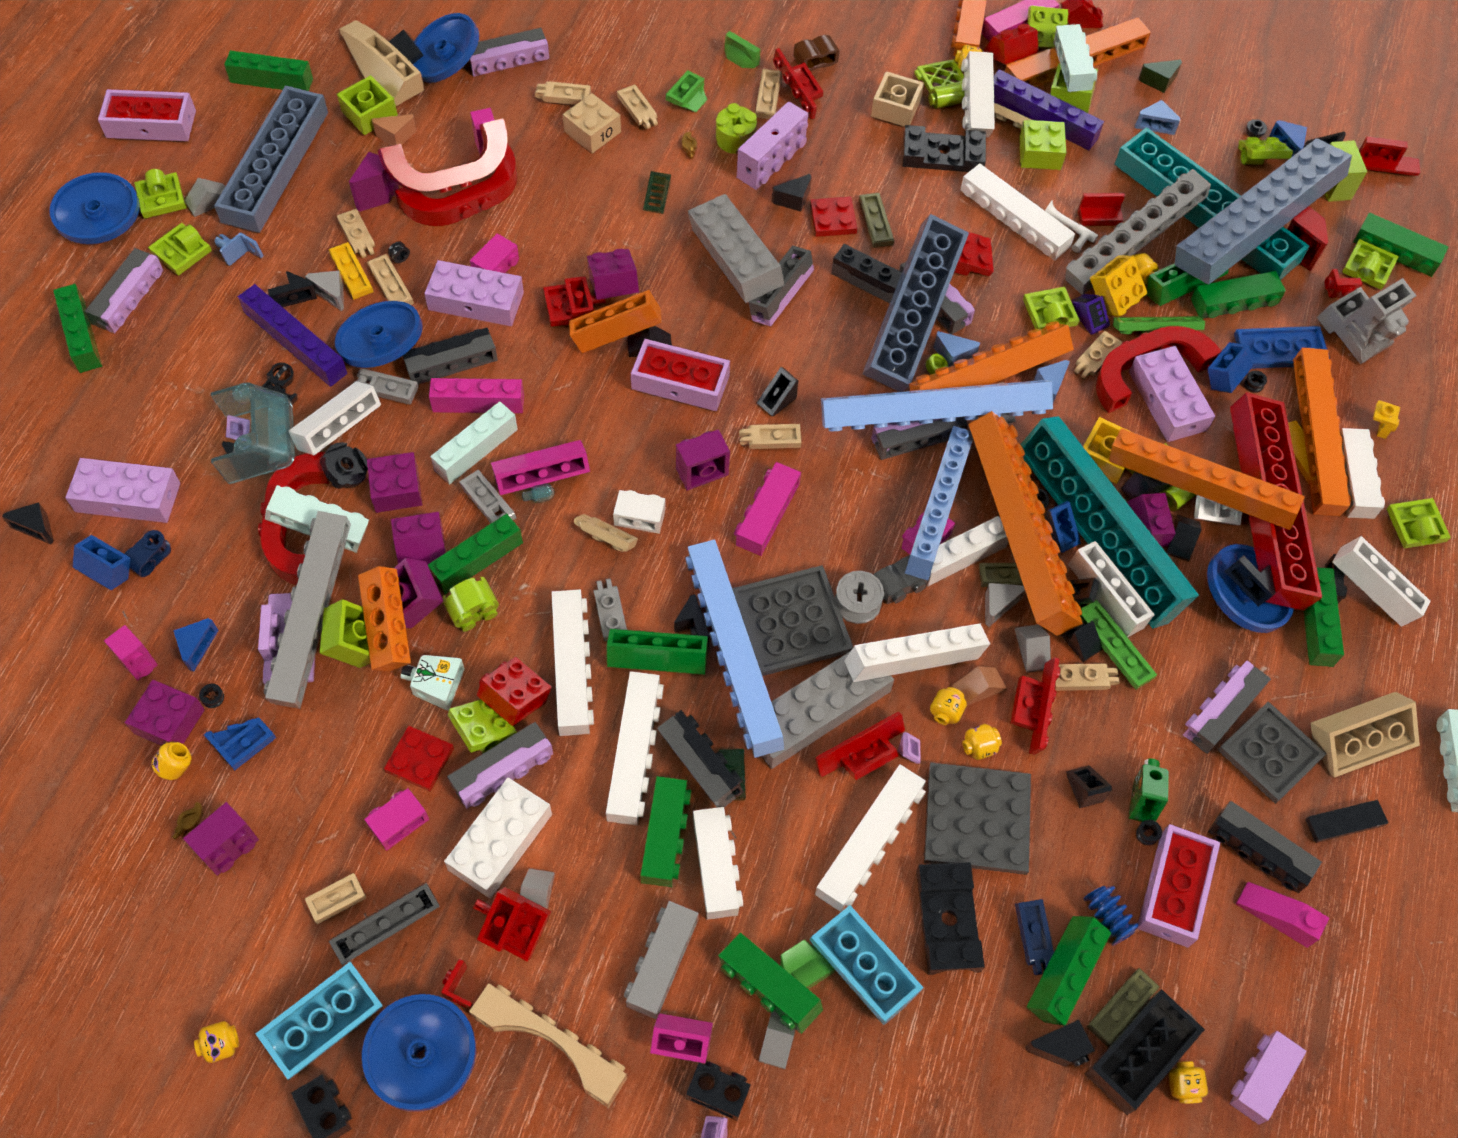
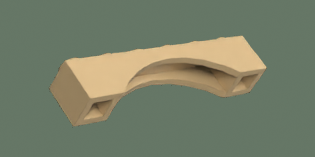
M488 983L469 1011L472 1018L493 1032H526L540 1036L553 1043L574 1064L581 1077L585 1093L609 1108L627 1080V1074L623 1072L625 1067L613 1059L608 1062L600 1057L602 1052L591 1044L585 1047L577 1042L579 1037L570 1030L560 1031L554 1027L556 1022L545 1014L539 1017L532 1012L534 1008L526 1001L520 999L516 1002L509 997L511 992L498 984L495 988Z

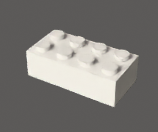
M507 778L444 862L448 871L491 899L552 816L550 804L512 779Z

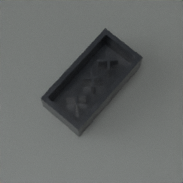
M1161 989L1152 996L1084 1074L1126 1115H1129L1143 1103L1205 1029Z

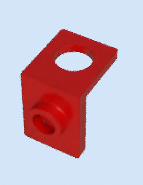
M459 959L454 969H450L446 973L441 993L445 999L470 1011L473 1004L453 994L467 969L465 962Z

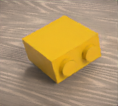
M1117 256L1090 277L1096 295L1103 296L1107 315L1119 317L1124 315L1127 309L1139 303L1140 299L1147 294L1134 256Z

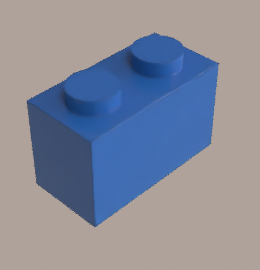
M1231 342L1227 344L1208 367L1212 390L1228 393L1234 391L1253 367L1250 345Z
M91 535L74 545L73 568L109 590H113L128 580L130 557Z

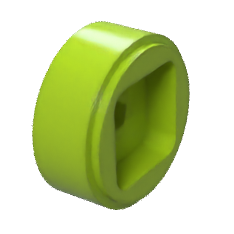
M933 354L926 360V368L930 374H934L938 368L948 367L947 360L940 354Z

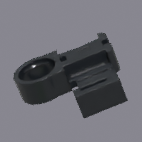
M280 362L272 366L271 370L266 374L267 381L258 391L252 389L253 397L257 400L261 399L262 404L265 406H270L271 400V404L285 414L298 398L296 393L291 396L285 393L286 387L293 382L294 373L289 364ZM286 370L291 374L286 380H278Z

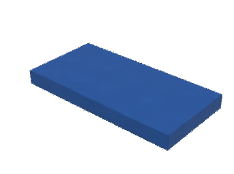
M1320 326L1236 329L1234 332L1236 343L1250 345L1253 364L1251 369L1294 367L1293 359L1301 348L1327 350Z

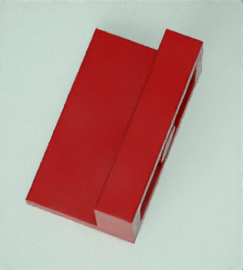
M1083 193L1078 208L1080 224L1083 226H1117L1119 223H1123L1121 206L1125 193Z

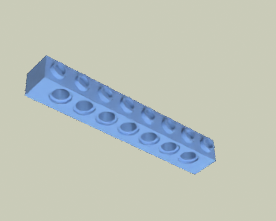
M956 426L952 428L905 574L929 580L973 441L971 431Z

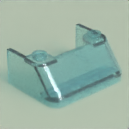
M248 382L211 393L212 399L226 417L228 415L236 417L251 412V433L237 438L234 443V452L211 459V463L228 484L277 471L293 463L295 459L294 442L288 432L293 428L292 403L287 395Z

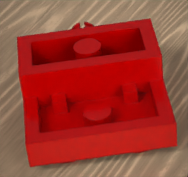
M969 232L954 273L967 276L972 271L990 276L994 272L991 238Z
M586 276L564 279L563 285L543 287L551 327L568 325L570 320L593 312V304L606 303L605 299L597 300L595 295H591Z
M504 887L497 892L492 906L480 899H477L473 909L487 915L477 940L499 952L506 950L525 961H529L552 911Z

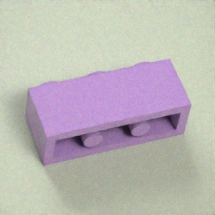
M1278 1031L1269 1036L1265 1034L1257 1045L1260 1051L1256 1058L1251 1057L1244 1067V1071L1247 1074L1243 1081L1238 1080L1231 1090V1094L1234 1096L1230 1105L1258 1125L1269 1120L1307 1052Z

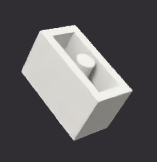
M619 490L613 513L614 526L660 534L666 510L665 498L653 494H639L632 490Z

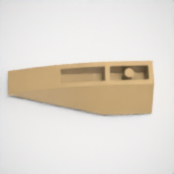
M356 20L339 29L364 79L371 75L394 98L396 106L424 91L421 72L376 31Z

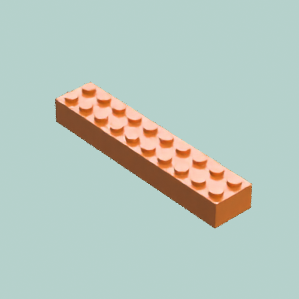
M991 411L968 425L1035 621L1038 625L1058 636L1083 624L1080 617L1082 610L1079 604L1074 601L1073 594L1075 591L1065 576L1067 569L1065 564L1059 559L1058 553H1060V549L1051 537L1050 533L1053 530L1050 523L1045 520V508L1037 498L1036 494L1039 491L1035 483L1031 481V469L1023 459L1025 452L1017 442V430L1012 424H1007L1002 416L999 417Z

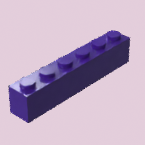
M1000 69L994 75V103L1035 121L1064 122L1065 139L1089 151L1099 139L1104 124L1103 120Z
M256 284L237 296L244 313L330 387L348 374L341 356Z

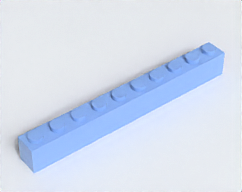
M1037 380L821 398L822 424L829 431H841L842 427L851 426L853 430L865 429V425L874 424L875 428L887 427L888 423L897 422V426L910 425V421L919 420V424L933 423V419L942 418V422L956 421V417H964V420H976L978 415H985L991 411L999 417L1001 413H1009L1010 416H1022L1024 411H1032V414H1045L1046 410L1053 409L1052 381Z
M714 539L688 546L689 556L685 557L688 570H693L694 575H691L694 589L699 588L700 593L697 594L700 607H705L706 612L703 613L706 626H711L713 632H710L712 644L719 648V651L716 652L719 665L725 666L726 669L723 672L726 686H731L733 691L729 692L733 707L738 706L739 713H736L740 728L745 727L747 733L743 734L747 750L752 748L755 758L784 750L783 735L716 541Z

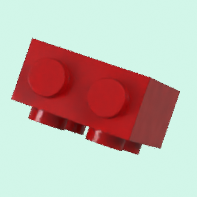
M514 657L508 662L501 663L492 673H486L479 681L480 686L477 696L511 726H514L547 702L551 686L517 657Z

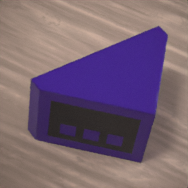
M1084 294L1071 300L1079 321L1091 335L1109 327L1110 323L1103 296Z

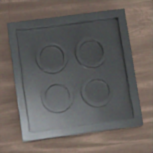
M1269 701L1218 749L1226 759L1275 804L1326 755L1320 747Z

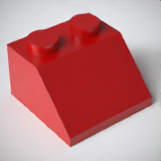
M1020 24L1015 29L1004 30L1001 34L992 37L984 52L993 53V59L1005 65L1039 53L1038 29L1029 26V24Z
M1308 206L1292 219L1287 230L1310 246L1300 264L1309 271H1312L1328 244L1325 218Z

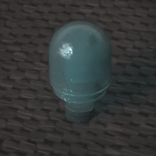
M549 483L535 485L531 487V491L522 492V498L524 502L533 500L534 503H542L551 500L554 497L555 490Z

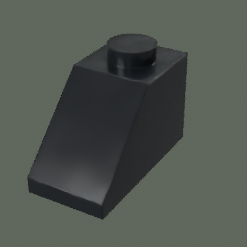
M1079 1020L1037 1038L1025 1047L1027 1052L1063 1067L1073 1063L1075 1068L1089 1062L1088 1056L1095 1051Z

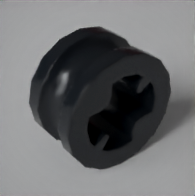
M398 241L389 247L388 255L396 263H402L409 257L410 250L403 242Z
M1251 371L1244 381V386L1252 393L1261 392L1267 383V377L1260 371Z
M208 684L200 690L199 697L205 707L216 708L223 703L224 693L220 686ZM214 691L218 696H214L215 700L210 701L206 696H210L209 693Z
M1150 819L1144 820L1136 830V837L1139 842L1148 846L1155 844L1162 835L1161 826L1156 821ZM1150 828L1154 832L1147 837L1144 833Z

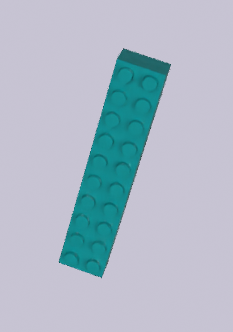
M1147 127L1120 147L1114 164L1156 196H1159L1166 186L1173 185L1183 173L1187 174L1194 169L1211 184L1208 197L1184 215L1185 218L1199 228L1241 197V195ZM1282 227L1243 257L1242 260L1260 274L1276 271L1281 280L1301 263L1310 246Z
M1059 416L1041 419L1020 444L1025 452L1023 456L1024 461L1029 465L1058 505L1066 501L1070 502L1078 532L1088 544L1094 541L1098 543L1155 614L1148 623L1151 628L1154 629L1169 624L1199 594Z

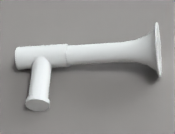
M1053 200L1050 202L1045 212L1080 235L1072 246L1074 252H1080L1087 240L1094 243L1098 234L1061 214L1054 207Z

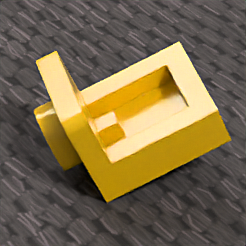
M1380 400L1376 403L1373 420L1380 422L1377 433L1378 437L1386 439L1391 431H1396L1399 425V406Z

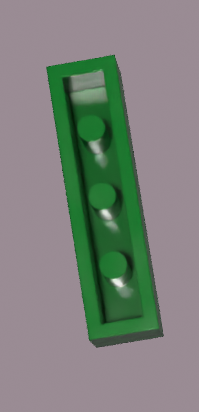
M230 50L224 64L230 83L283 90L286 85L309 91L313 81L309 62L304 60Z
M1370 212L1353 243L1357 244L1358 240L1361 239L1399 256L1396 262L1430 277L1434 275L1449 248L1444 244Z
M1173 263L1149 275L1146 295L1157 305L1162 306L1195 290L1196 286L1206 283L1178 268ZM1228 269L1226 272H1224L1222 275H1220L1218 278H1220V277H1222V276L1228 274L1229 269Z
M1272 271L1214 282L1209 285L1196 286L1191 301L1201 319L1215 318L1219 315L1235 314L1245 310L1252 311L1265 306H1275L1279 304L1286 290L1277 272Z
M72 284L54 289L70 357L79 373L102 367L91 322L85 313L87 309L85 300L77 285Z
M506 513L429 563L428 567L436 585L446 595L455 585L470 579L523 544L521 529Z
M1317 567L1322 598L1303 611L1309 665L1334 667L1344 656L1334 569Z
M610 629L607 667L704 675L706 672L708 636Z
M656 777L640 875L642 884L672 888L673 879L678 880L680 864L676 863L677 854L682 855L684 839L680 838L681 829L686 830L688 814H683L684 806L690 805L692 791L687 789V780Z
M1072 916L1026 1008L1044 1023L1065 1026L1111 932L1094 917Z
M741 932L718 955L722 964L720 968L723 973L730 979H733V977L741 982V988L748 995L752 996L755 994L761 999L759 1001L760 1004L768 1012L772 1013L775 1011L781 1016L780 1021L789 1030L792 1031L795 1028L802 1034L823 1011L820 998Z

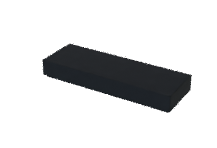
M1378 800L1308 816L1305 819L1315 843L1383 827L1388 824V820Z

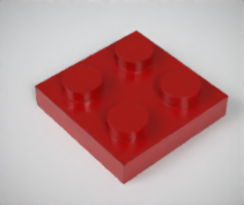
M851 196L810 199L815 237L857 234L858 228Z
M408 725L385 765L384 771L431 792L454 750V745Z

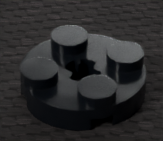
M344 442L331 445L320 459V465L324 474L337 489L357 487L365 480L366 471L368 470L365 455L358 448L355 447L353 449ZM341 461L343 462V464H348L349 468H343V466L341 465Z

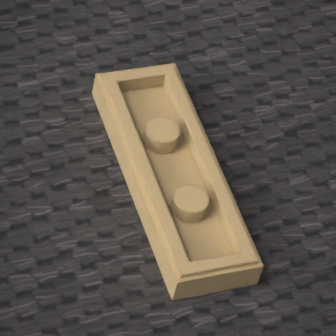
M762 69L755 111L757 118L770 119L776 114L782 77L780 71Z
M387 254L367 262L387 301H401L410 305L414 304L413 298Z

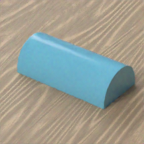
M851 905L810 938V942L883 1025L903 1010L924 988Z
M349 962L258 1031L256 1035L285 1077L290 1080L382 1008L383 1005L354 965Z

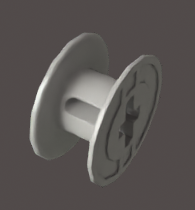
M852 571L840 579L835 599L842 618L855 624L867 623L873 620L880 612L884 597V589L880 580L873 574L865 571ZM857 593H861V602L857 601Z

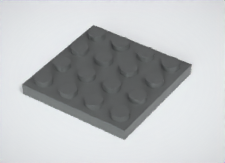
M823 565L732 588L762 676L844 655L853 649Z
M930 762L924 863L971 862L972 869L1027 875L1029 873L1031 774Z

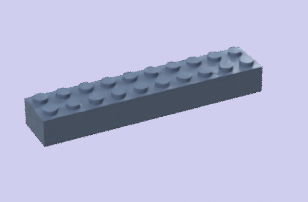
M1316 138L1176 246L1174 265L1209 285L1348 176L1352 155Z

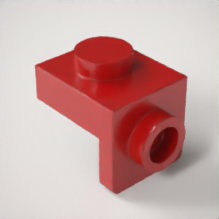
M1332 269L1324 282L1329 298H1342L1363 285L1361 278H1340L1337 269Z

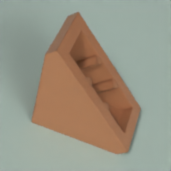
M413 114L372 119L376 137L392 146L397 144L403 145L416 133Z
M982 666L976 667L952 685L953 688L958 689L964 694L967 706L1007 689L996 668Z

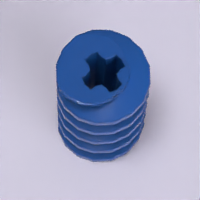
M1102 886L1087 894L1083 900H1092L1088 908L1090 910L1098 909L1094 917L1096 919H1104L1101 924L1106 928H1110L1111 935L1109 938L1116 937L1112 943V946L1133 935L1139 924L1128 923L1133 915H1123V911L1127 906L1126 904L1117 905L1121 898L1120 895L1111 896L1115 887Z

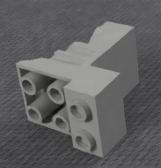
M1403 278L1371 298L1359 287L1329 305L1317 316V319L1329 334L1335 331L1357 361L1362 364L1392 346L1393 340L1406 332L1405 326L1408 325L1409 320L1402 308L1411 303L1412 299L1417 295Z

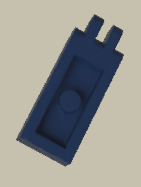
M1043 899L1016 903L1015 909L1026 962L1028 965H1032L1036 976L1042 975L1041 963L1045 971L1054 953Z

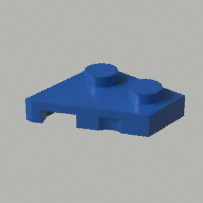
M259 717L248 720L243 724L227 726V730L217 733L209 731L204 734L234 771L276 739L274 733Z

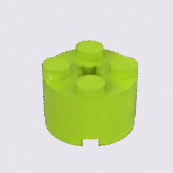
M736 103L729 104L727 108L720 111L716 118V140L718 146L728 153L736 154V151L756 133V114Z
M480 577L481 581H476L475 578L462 581L449 590L451 595L447 598L445 595L442 597L443 604L455 627L461 628L463 632L473 629L476 626L475 622L485 619V621L491 620L498 614L496 609L499 603L484 577Z

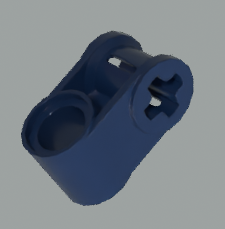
M151 530L147 532L125 553V555L130 557V569L140 577L148 576L170 554L171 545L165 540L164 535L160 531Z

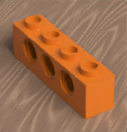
M378 566L359 574L358 579L371 669L392 671L411 664L397 569Z

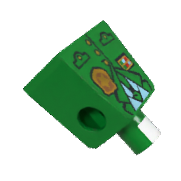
M1146 759L1134 779L1129 819L1140 822L1148 819L1156 821L1168 802L1169 771L1160 768V762L1156 759Z

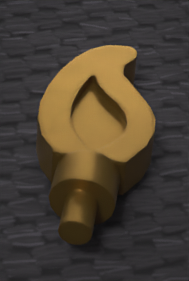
M687 132L682 138V149L690 159H693L697 150V141L692 137L691 132Z
M199 802L195 803L194 808L186 810L179 815L177 827L174 829L175 833L172 836L174 840L179 836H183L186 831H192L200 823L203 816V807Z

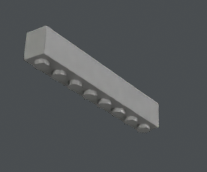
M318 511L316 518H313L311 521L310 532L312 533L310 540L306 541L304 545L303 564L300 563L298 567V583L291 591V608L285 613V629L278 637L277 657L274 656L272 659V675L270 681L268 680L264 687L265 698L271 704L301 709L322 632L323 611L330 603L351 526L347 516Z

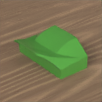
M731 31L726 33L724 51L727 59L741 68H756L760 64V48Z
M687 70L667 92L666 101L697 112L707 101L704 92V78Z
M802 940L780 955V966L808 989L836 972L817 948L806 940Z

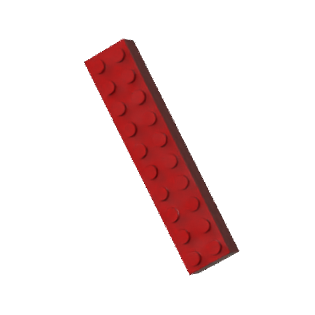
M1246 392L1230 406L1241 473L1302 495L1284 402ZM1304 501L1291 530L1249 515L1258 571L1260 572L1268 565L1271 566L1276 594L1266 602L1304 611L1320 600L1322 593Z

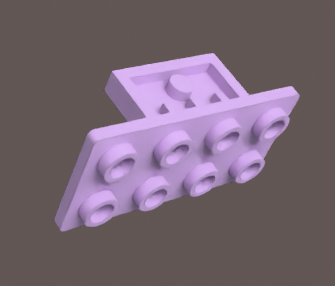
M291 593L270 594L268 605H261L258 651L264 659V684L268 680L270 681L272 675L271 662L273 657H277L278 637L285 629L284 616L286 611L291 608ZM315 658L308 682L314 681Z

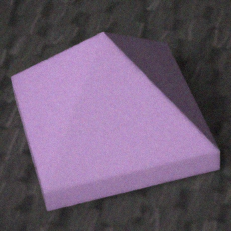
M228 415L226 437L249 442L250 420Z
M904 732L898 752L912 762L920 764V740Z
M706 1116L701 1138H727V1118Z

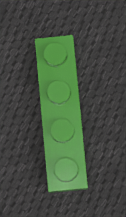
M1199 316L1114 317L1113 326L1122 334H1132L1133 331L1150 333L1167 326H1183L1195 330H1205V321Z
M1098 600L1081 609V620L1085 625L1091 621L1095 623L1103 650L1135 690L1155 679L1157 676L1156 672Z

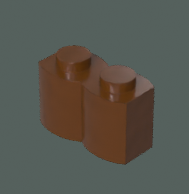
M822 35L813 40H803L796 43L793 56L798 64L805 62L809 70L813 71L820 66L828 67L836 64L839 60L840 51L830 35Z

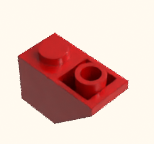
M1066 0L1061 3L1062 9H1068L1067 22L1070 25L1080 24L1081 28L1103 27V12L1099 7L1096 8L1093 5L1092 0Z

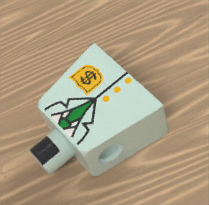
M423 655L417 667L403 666L401 679L411 681L410 688L414 696L449 711L465 668L460 658Z

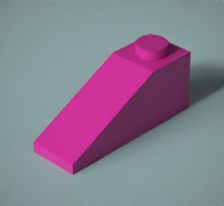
M1250 882L1246 883L1236 902V905L1307 948L1320 939L1329 920V917L1303 902Z

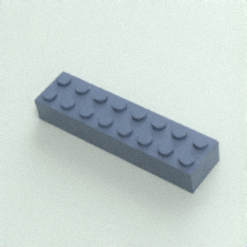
M285 85L214 205L221 223L258 233L261 232L328 114L322 94Z
M932 214L922 222L863 370V375L899 392H903L909 387L969 232Z

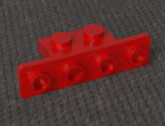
M780 48L775 49L773 58L775 68L779 69L782 73L784 82L789 84L793 96L800 101L802 109L808 113L811 120L814 119L817 110L814 100L823 97L824 91L805 62L791 67Z
M1366 136L1359 152L1367 170L1419 176L1420 174L1419 159L1403 156L1408 148L1407 141Z
M1056 657L1045 663L1042 682L1023 675L1018 678L1010 724L1033 731L1029 754L1032 755L1043 751L1049 741L1047 730L1053 718L1051 707L1056 698L1055 684L1061 671L1060 667H1058L1060 659Z
M896 712L816 756L815 762L819 775L824 777L843 766L855 780H858L897 758V749L888 740L905 731L902 714Z

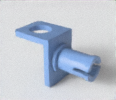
M241 232L233 239L228 238L224 234H219L221 238L217 236L215 239V245L221 248L220 253L229 266L247 251L259 258L263 257L257 242Z

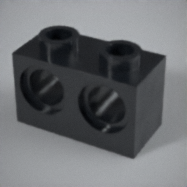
M706 1061L705 1064L699 1062L687 1090L686 1099L738 1121L751 1084L746 1083L747 1078L740 1074L732 1072L730 1076L721 1072V1067L712 1062ZM703 1077H709L714 1081V1086L710 1090H703L698 1085L699 1080ZM729 1088H735L739 1091L740 1098L734 1102L728 1101L724 1096V1092Z
M324 1075L316 1077L291 1092V1095L312 1138H338L352 1129L348 1122L352 1119V1116L346 1104L340 1105L336 1097L340 1094V1091L333 1079L328 1080ZM318 1090H324L323 1100L313 1104V1094ZM330 1115H336L337 1121L335 1126L331 1129H325L324 1122L326 1118Z

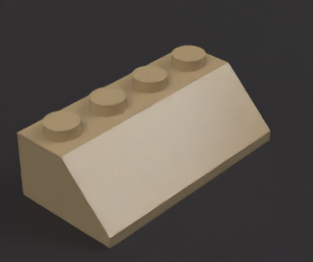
M1397 692L1311 722L1313 742L1326 753L1322 761L1334 778L1420 746L1416 702Z

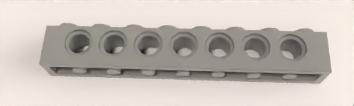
M1194 169L1187 174L1183 173L1173 185L1166 186L1159 196L1151 198L1140 211L1136 210L1126 222L1119 223L1112 233L1108 236L1104 235L1093 248L1089 247L1079 259L1072 260L1066 267L1065 280L1081 295H1084L1093 288L1090 281L1091 276L1117 256H1133L1208 197L1211 184Z

